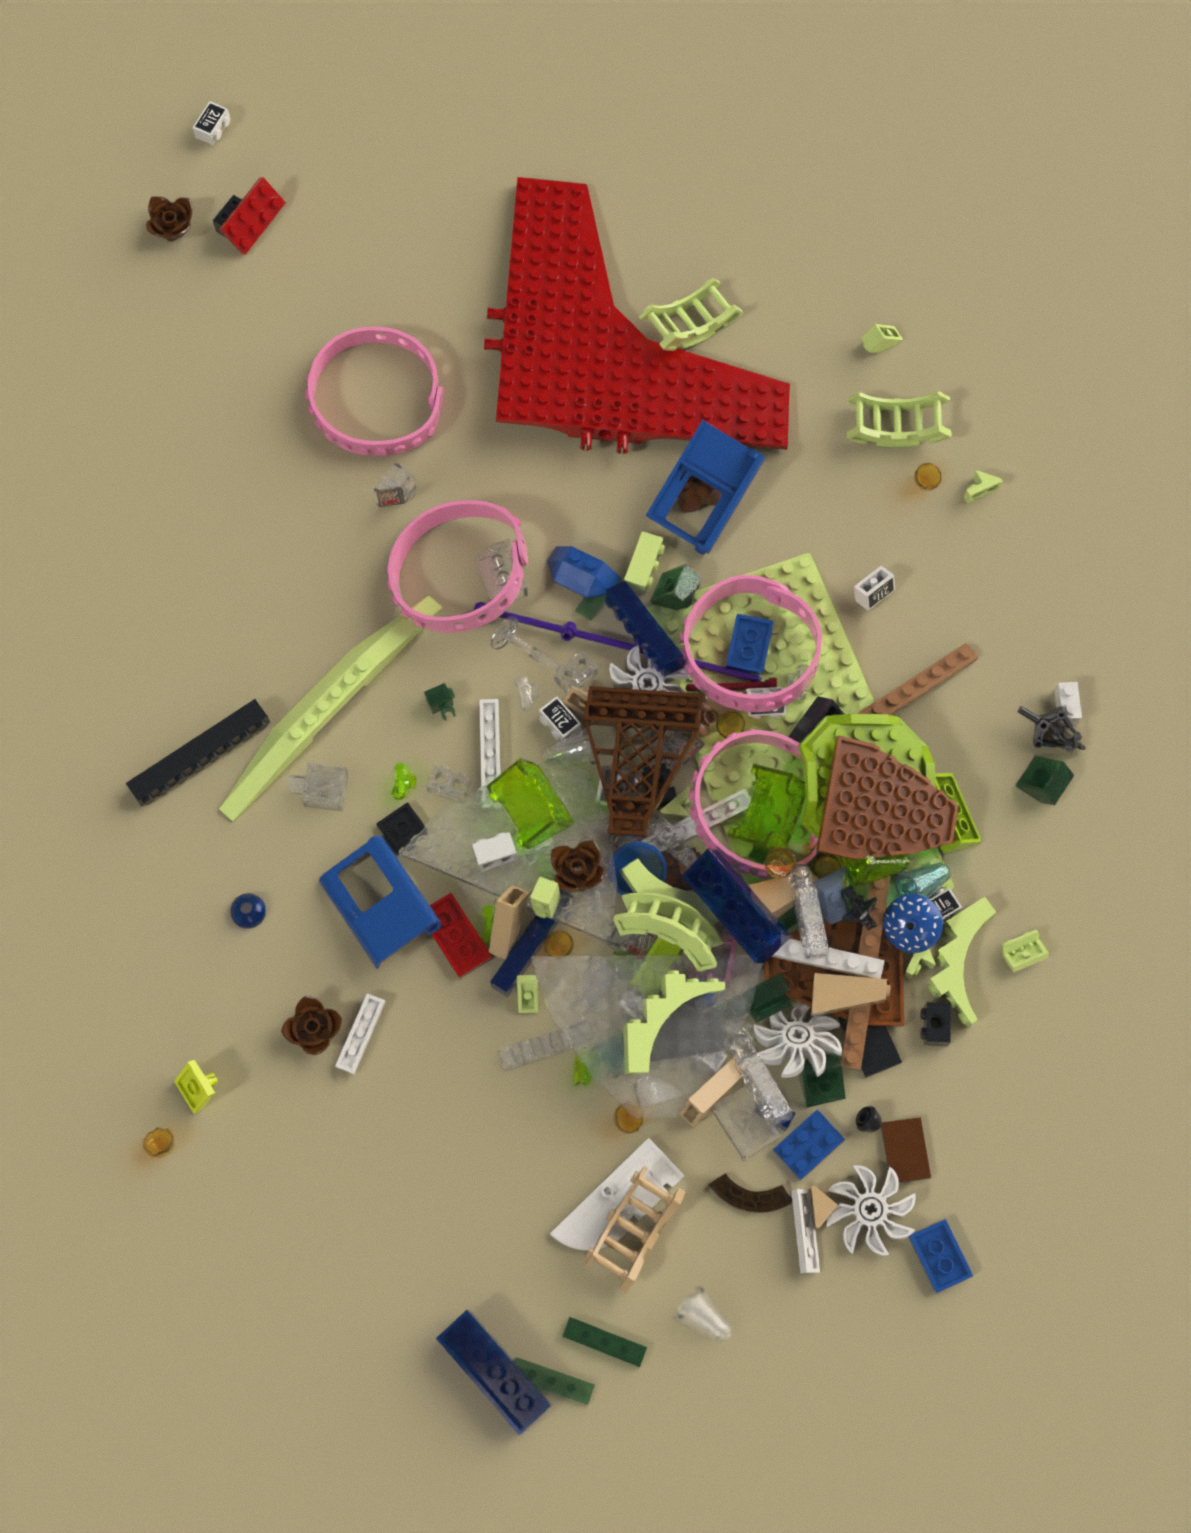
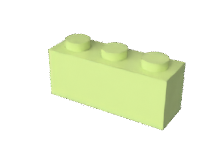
M642 531L624 579L625 588L644 594L647 588H651L653 583L652 573L657 572L659 566L658 557L659 555L662 556L665 550L662 537Z

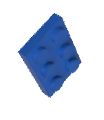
M737 614L726 668L763 675L774 621Z
M817 1109L779 1143L773 1151L801 1181L837 1148L845 1138Z
M946 1219L908 1237L935 1294L973 1277Z

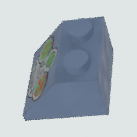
M842 867L811 883L819 916L831 925L842 920V917L852 907V904L842 890L850 885L846 867Z

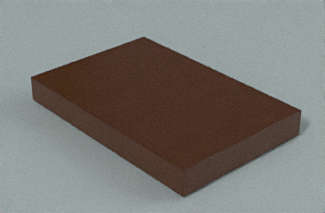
M921 1117L882 1122L881 1131L888 1170L891 1167L895 1171L899 1183L931 1179Z

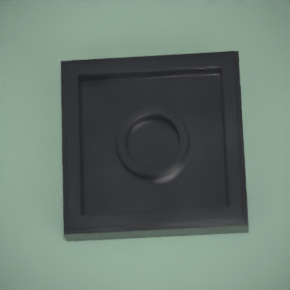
M408 802L376 823V826L397 855H400L430 834Z

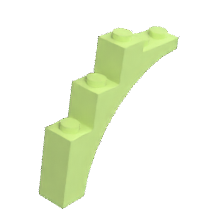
M639 859L633 860L619 870L634 893H656L683 901L703 914L712 925L720 921L718 917L723 915L719 907L721 909L731 904L730 899L735 896L739 898L742 888L749 885L745 879L729 888L716 892H688L674 888L659 880L645 868Z
M983 897L946 921L944 931L953 941L940 948L936 953L937 962L946 969L928 981V988L932 995L937 996L939 999L946 995L947 1003H951V1008H955L958 1012L957 1016L963 1025L966 1024L968 1028L974 1025L978 1019L969 1004L965 992L963 978L964 960L974 935L996 914V911L986 897Z
M667 971V974L661 976L662 998H660V995H649L648 999L642 1001L643 1023H641V1020L636 1019L629 1020V1023L623 1025L625 1074L649 1073L650 1054L654 1040L660 1027L669 1015L681 1004L694 997L724 991L725 982H719L717 978L706 979V982H699V979H687L686 982L685 974H679V971Z

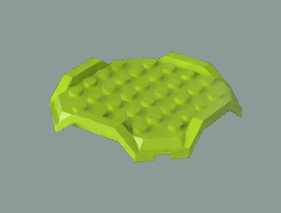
M888 714L825 716L815 726V729L798 745L804 761L806 797L801 824L817 838L819 837L835 739L838 735L877 745L884 753L891 754L898 762L908 765L928 778L936 788L935 763L928 746L897 716Z

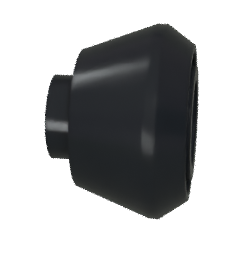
M873 1106L862 1108L856 1116V1126L859 1131L872 1133L877 1131L882 1125V1118Z

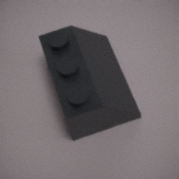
M817 696L788 737L801 743L825 716L842 715L844 712L833 699Z

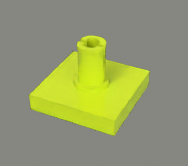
M192 1060L186 1064L174 1080V1083L192 1112L196 1114L201 1112L215 1094L211 1086L216 1085L218 1080L217 1077L212 1078L215 1076L214 1073L204 1076L196 1061Z

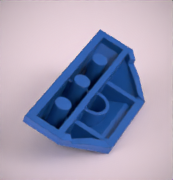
M556 546L547 561L555 583L585 598L612 595L621 581V577L604 561L573 546Z

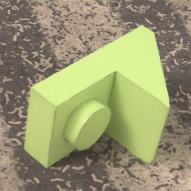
M975 471L973 479L976 484L967 488L964 499L967 503H970L1000 489L1003 481L1001 478Z
M688 786L661 809L659 817L666 820H683L690 815L683 806L687 807L691 803V800H689V790L691 788Z
M930 949L913 954L903 975L904 977L911 979L913 974L917 976L922 966L921 964L931 969L935 967V961Z
M518 975L519 1013H538L537 975Z

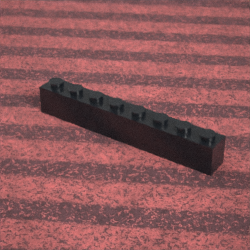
M254 699L126 782V785L141 807L149 805L160 794H166L177 783H183L192 773H198L209 762H215L224 752H230L241 741L244 742L250 739L256 731L265 729L270 720L257 700Z

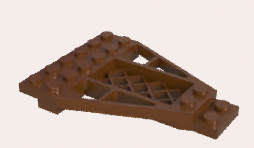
M589 686L583 719L610 813L608 835L647 838L649 822L700 733L703 694ZM590 726L617 727L614 749L596 748ZM629 728H633L637 733L628 739L624 732ZM652 729L656 735L647 740L643 734ZM666 731L693 732L681 754L663 753ZM622 737H623V738L626 740V742L621 745V741H622ZM641 737L645 744L637 749L632 742ZM658 739L656 750L651 744ZM630 745L634 752L626 757L621 751ZM649 746L654 753L645 759L641 752ZM598 754L613 755L609 790L606 787ZM621 755L624 760L619 763V757ZM639 755L643 762L634 767L630 760ZM656 757L655 768H653L649 762ZM662 760H678L660 793H658ZM628 763L633 770L624 776L619 769ZM647 765L652 771L643 777L639 770ZM617 773L622 777L619 781H617ZM636 773L641 780L632 786L627 779ZM653 776V785L651 787L647 780ZM626 782L630 789L621 794L617 787ZM645 783L650 790L641 796L636 789ZM634 791L638 797H630L628 795Z

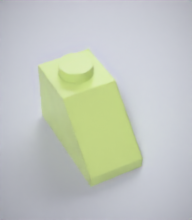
M875 324L861 337L864 348L868 352L880 353L903 341L895 326Z

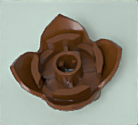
M151 196L148 205L150 220L146 222V230L150 234L172 242L189 231L193 214L190 198L182 197L178 198L175 202H170L162 196Z
M690 476L678 496V503L684 513L694 512L704 503L710 506L716 505L721 497V493L698 478Z
M587 840L579 843L576 848L561 845L552 849L551 864L556 872L554 878L561 890L583 892L603 881L605 871L600 865L601 853L597 843L594 840ZM576 867L578 869L579 867H581L582 870L576 872L574 868Z
M305 995L297 1003L295 1015L284 1022L281 1032L288 1042L302 1047L303 1051L307 1054L318 1055L329 1047L332 1038L339 1032L342 1018L336 1010L324 1008L317 998ZM315 1023L318 1026L314 1032L308 1031V1028H311V1024Z

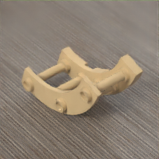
M643 1166L640 1172L635 1171L630 1179L632 1184L616 1209L610 1210L606 1217L608 1222L593 1248L590 1247L584 1256L587 1259L584 1268L587 1269L595 1261L620 1277L619 1280L622 1283L619 1290L625 1294L635 1282L645 1262L643 1259L660 1236L661 1228L671 1219L686 1193L678 1188L675 1194H669L643 1178L647 1170L645 1166ZM638 1185L665 1201L667 1205L662 1212L660 1210L657 1212L632 1196ZM627 1202L653 1218L655 1223L650 1232L647 1230L643 1231L619 1215ZM614 1222L641 1239L640 1241L643 1243L638 1252L631 1251L607 1236ZM603 1243L629 1259L631 1265L628 1270L621 1269L598 1254Z

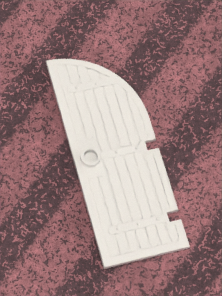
M648 1138L569 1214L550 1235L560 1243L574 1249L588 1250L590 1247L593 1248L608 1222L606 1220L608 1213L611 1209L615 1210L632 1184L630 1179L635 1171L640 1172L643 1166L647 1167L643 1178L665 1192L667 1190L663 1186L666 1183L673 1188L684 1175ZM640 1185L637 1186L632 1196L651 1208L661 1200V1198ZM627 1202L619 1215L631 1222L629 1219L633 1216L639 1221L645 1213ZM614 1222L607 1236L618 1241L628 1230ZM603 1243L600 1249L608 1247V1245Z

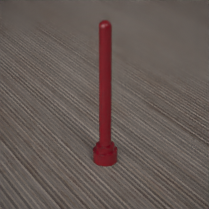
M772 677L769 680H765V682L716 684L728 690L777 687V678ZM687 684L685 687L688 692L701 691L695 684Z

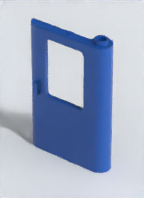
M702 420L645 516L695 546L694 550L702 555L705 553L709 554L766 457L754 449H749L705 420ZM690 476L698 478L721 493L720 499L696 537L666 520L668 512Z
M382 836L371 837L367 843L319 878V883L376 969L380 967L384 960L424 932L426 935H431L438 931L442 925ZM369 853L393 887V891L368 910L362 912L338 875L359 858Z

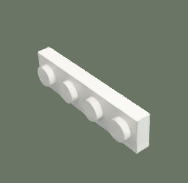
M368 993L366 994L335 1065L336 1068L353 1075L355 1074L384 1008L385 1000Z
M791 1190L800 1273H820L811 1190Z

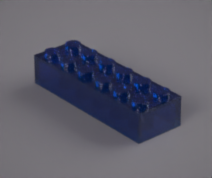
M707 848L682 875L683 879L755 963L765 964L791 937V934L718 850Z
M467 1309L436 1338L518 1435H522L553 1406L471 1310Z

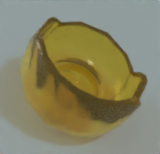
M930 462L921 464L914 472V482L922 490H933L941 482V472L937 466Z
M735 711L722 713L717 719L716 724L719 735L725 739L733 733L744 732L746 726L743 716Z
M773 848L764 861V868L773 878H786L792 873L796 865L795 856L788 848Z
M826 853L816 857L812 865L813 874L819 879L842 868L837 856Z
M557 930L551 932L545 938L544 951L550 958L563 960L571 955L574 949V941L569 933Z
M631 1102L620 1104L613 1114L614 1125L619 1131L626 1134L639 1131L644 1122L642 1110L638 1105Z
M157 1127L146 1135L143 1140V1148L152 1158L160 1159L166 1157L174 1148V1136L168 1128L160 1129Z

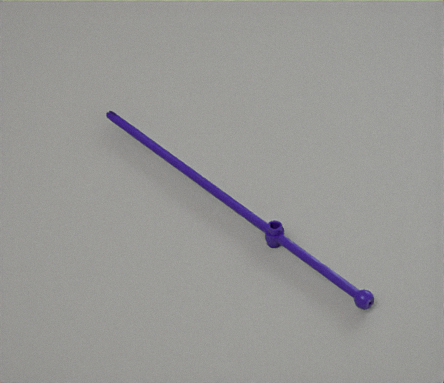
M477 602L474 610L486 604L484 602ZM506 611L499 616V618L561 633V638L564 641H570L574 637L629 651L637 646L636 644L577 630L576 624L571 621L561 626ZM639 645V653L650 655L656 651L655 649ZM670 653L665 659L686 665L685 659L682 660L679 655ZM694 659L700 669L751 682H762L761 676Z

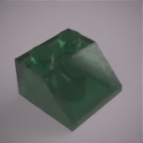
M687 564L663 572L650 602L654 605L677 611L688 608L693 602L694 594L699 588L702 577Z
M1034 756L1015 786L1037 801L1055 806L1074 777V774L1064 761Z
M836 1054L826 1055L825 1070L818 1077L809 1060H804V1069L799 1074V1080L806 1107L846 1099L842 1066Z

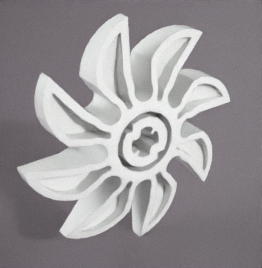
M639 645L632 648L627 656V669L634 676L623 672L612 663H610L609 669L611 680L617 687L684 693L679 685L665 683L689 679L691 676H688L686 670L678 665H668L661 672L657 671L670 655L671 650L659 649L652 652L648 656V668H642Z
M777 1004L770 1012L771 1029L754 1024V1035L757 1041L764 1047L769 1048L755 1053V1057L769 1065H781L787 1057H790L791 1059L781 1075L783 1078L799 1075L804 1069V1058H807L818 1077L824 1072L826 1067L824 1051L842 1055V1047L839 1040L831 1033L826 1032L839 1027L840 1024L836 1020L828 1016L818 1015L813 1016L810 1022L804 1023L812 1008L800 1004L791 1011V1022H788L783 1016L779 1004Z
M854 1165L853 1167L862 1181L866 1193L860 1194L851 1182L844 1181L832 1185L828 1192L847 1197L855 1201V1205L838 1204L827 1218V1228L845 1218L854 1216L856 1221L847 1225L843 1234L844 1244L848 1251L853 1254L860 1229L866 1227L868 1231L865 1241L869 1249L878 1255L889 1256L876 1228L879 1226L883 1227L888 1237L892 1239L909 1237L915 1229L896 1224L888 1220L887 1216L904 1217L909 1214L914 1207L916 1195L914 1193L899 1202L889 1205L886 1203V1200L895 1196L899 1187V1180L895 1171L889 1167L882 1192L876 1194L874 1190L877 1179L874 1173L864 1166ZM874 1206V1210H877V1212L868 1215V1210L865 1211V1209Z

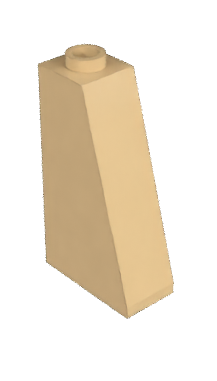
M810 870L793 873L745 886L742 888L739 899L760 923L766 926L814 897L811 883L819 880V878L813 875Z
M511 885L496 901L489 953L505 960L515 950L530 892Z
M815 973L811 1016L883 1003L886 997H890V985H887V979Z
M736 1054L688 1099L679 1114L694 1128L747 1075L751 1069L748 1063Z

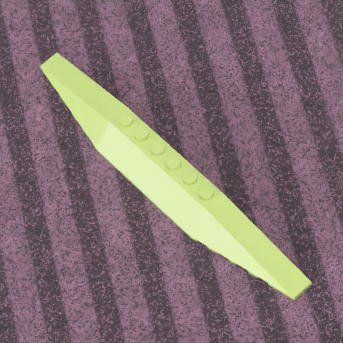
M427 596L411 608L425 615L436 616L442 609V606L430 596ZM401 614L350 649L271 730L219 810L234 822L313 741V737L363 686L366 687L423 628L416 626L410 618L406 619Z

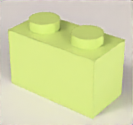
M539 877L530 896L533 912L537 916L552 918L561 899L558 883L543 877Z

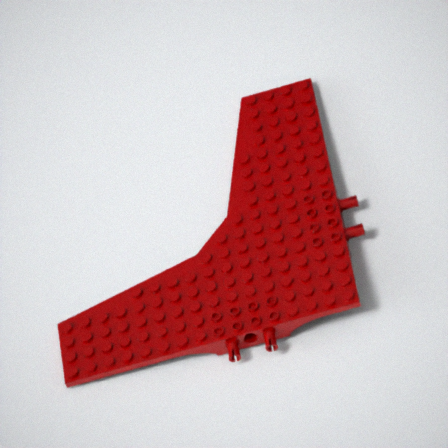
M517 177L506 308H487V319L503 320V338L501 340L485 338L484 350H497L502 353L496 422L544 427L565 433L568 437L581 438L580 449L583 451L585 450V444H587L586 451L592 449V439L616 441L617 453L621 454L623 447V454H627L628 443L640 444L642 441L656 439L690 441L701 421L705 420L744 446L787 450L790 384L678 348L674 351L664 350L659 342L647 339L614 306L587 184Z

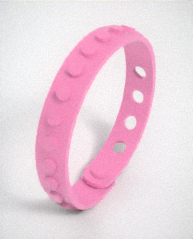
M362 327L346 331L334 337L320 350L313 360L310 372L307 374L308 388L305 389L306 400H310V405L307 406L310 415L315 417V425L324 432L329 441L334 442L346 451L367 456L396 455L419 447L436 432L441 417L444 388L439 387L437 369L431 354L417 339L409 334L387 327ZM365 343H388L410 350L427 365L432 374L433 386L432 392L429 393L428 404H430V411L433 412L420 429L401 438L386 441H367L349 437L333 428L316 407L315 391L325 366L341 351Z
M478 500L444 503L420 514L408 524L397 538L387 565L388 588L394 594L392 599L396 607L401 606V614L406 619L410 618L420 628L441 633L470 631L480 628L502 615L517 597L523 581V566L528 565L525 538L519 528L522 525L520 520L516 516L513 517L502 506ZM465 517L491 518L513 528L516 532L517 540L512 541L511 556L513 567L504 588L486 605L463 615L435 617L413 610L402 600L399 586L402 564L416 541L432 528L444 522ZM487 614L485 617L478 619L479 616Z
M740 575L728 578L706 591L698 602H695L689 616H686L683 626H685V630L680 635V643H684V648H680L681 659H685L686 665L684 667L688 676H691L695 686L707 697L725 707L745 712H765L781 708L797 699L808 688L817 672L822 642L821 627L813 610L800 597L791 593L785 585L756 575ZM755 593L763 595L768 602L796 614L807 625L815 642L816 652L808 669L792 685L780 691L764 695L742 694L725 689L712 682L696 665L690 652L689 639L699 619L715 603L734 594Z
M755 729L738 734L733 733L727 736V739L723 742H717L711 748L712 752L709 756L704 755L699 762L701 768L699 772H694L691 780L694 782L693 789L689 790V800H691L690 816L694 820L696 833L703 840L706 848L725 865L731 866L741 873L755 875L759 878H776L807 870L806 866L817 853L816 843H818V838L813 833L810 837L811 843L808 846L813 851L805 859L787 866L761 865L739 857L725 848L710 831L703 817L700 805V784L703 773L714 758L723 751L739 744L763 743L778 747L794 755L804 763L798 748L800 743L782 734Z

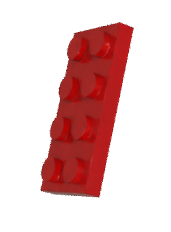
M259 177L219 230L242 255H246L286 202L264 177Z
M452 892L430 905L442 923L440 929L431 935L459 979L493 958Z

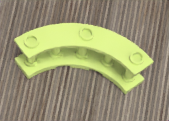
M712 278L707 280L697 291L679 301L676 300L671 304L663 306L651 305L646 307L639 318L644 321H651L663 336V341L659 344L664 350L674 351L677 349L676 347L681 346L682 349L707 340L716 334L715 330L721 326L726 328L744 312L734 304L729 306L716 289L721 283ZM710 293L724 310L716 318H713L700 302ZM694 305L707 324L696 327L684 310ZM678 314L690 331L680 332L669 317ZM660 320H663V322L669 328L671 333L667 331V329L664 327Z
M860 392L855 393L853 396L846 398V402L856 405V427L847 431V438L863 444H867V441L875 442L876 446L910 447L919 446L920 442L930 440V443L945 440L951 437V430L942 425L941 404L950 401V397L942 394V392H933L930 395L911 399H882ZM934 406V426L923 429L922 409ZM863 408L873 409L874 430L863 426ZM915 410V431L902 432L901 411ZM881 411H894V432L881 431Z
M642 892L622 895L627 912L614 915L613 918L620 936L627 934H656L658 938L680 946L698 972L717 967V961L711 949L712 947L723 945L724 942L712 923L698 910L683 901L662 894ZM657 913H660V914H663V915H667V916L671 917V919H668V918H666V917H662V916H659V915H656V914H657ZM678 921H680L681 923H683L684 925H686L688 928H686L685 926L679 924Z

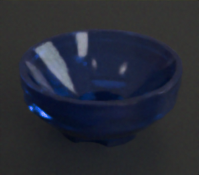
M252 893L239 895L232 902L230 908L231 918L241 928L251 929L257 927L266 916L265 903L259 896ZM250 903L252 910L249 913H243L241 911L243 904Z

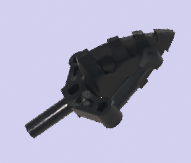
M1023 706L1019 707L1017 712L1035 723L1033 744L1036 748H1041L1042 746L1060 747L1068 752L1072 751L1073 748H1079V750L1086 749L1079 742L1082 738L1081 733L1076 732L1073 723L1066 715L1064 707H1057L1055 710L1037 716ZM1062 719L1073 735H1070L1065 729L1057 725L1055 721ZM1048 730L1052 738L1064 744L1043 739L1044 733Z
M852 885L842 889L852 904V910L842 917L843 921L850 923L860 921L868 931L876 927L877 924L873 917L871 918L869 912L875 906L878 899L874 897L864 901L863 896L857 895Z

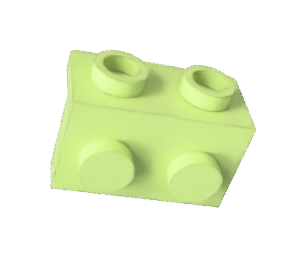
M1037 930L1026 932L1022 936L1007 940L1002 944V956L1013 973L1049 958L1048 951L1039 940V932Z

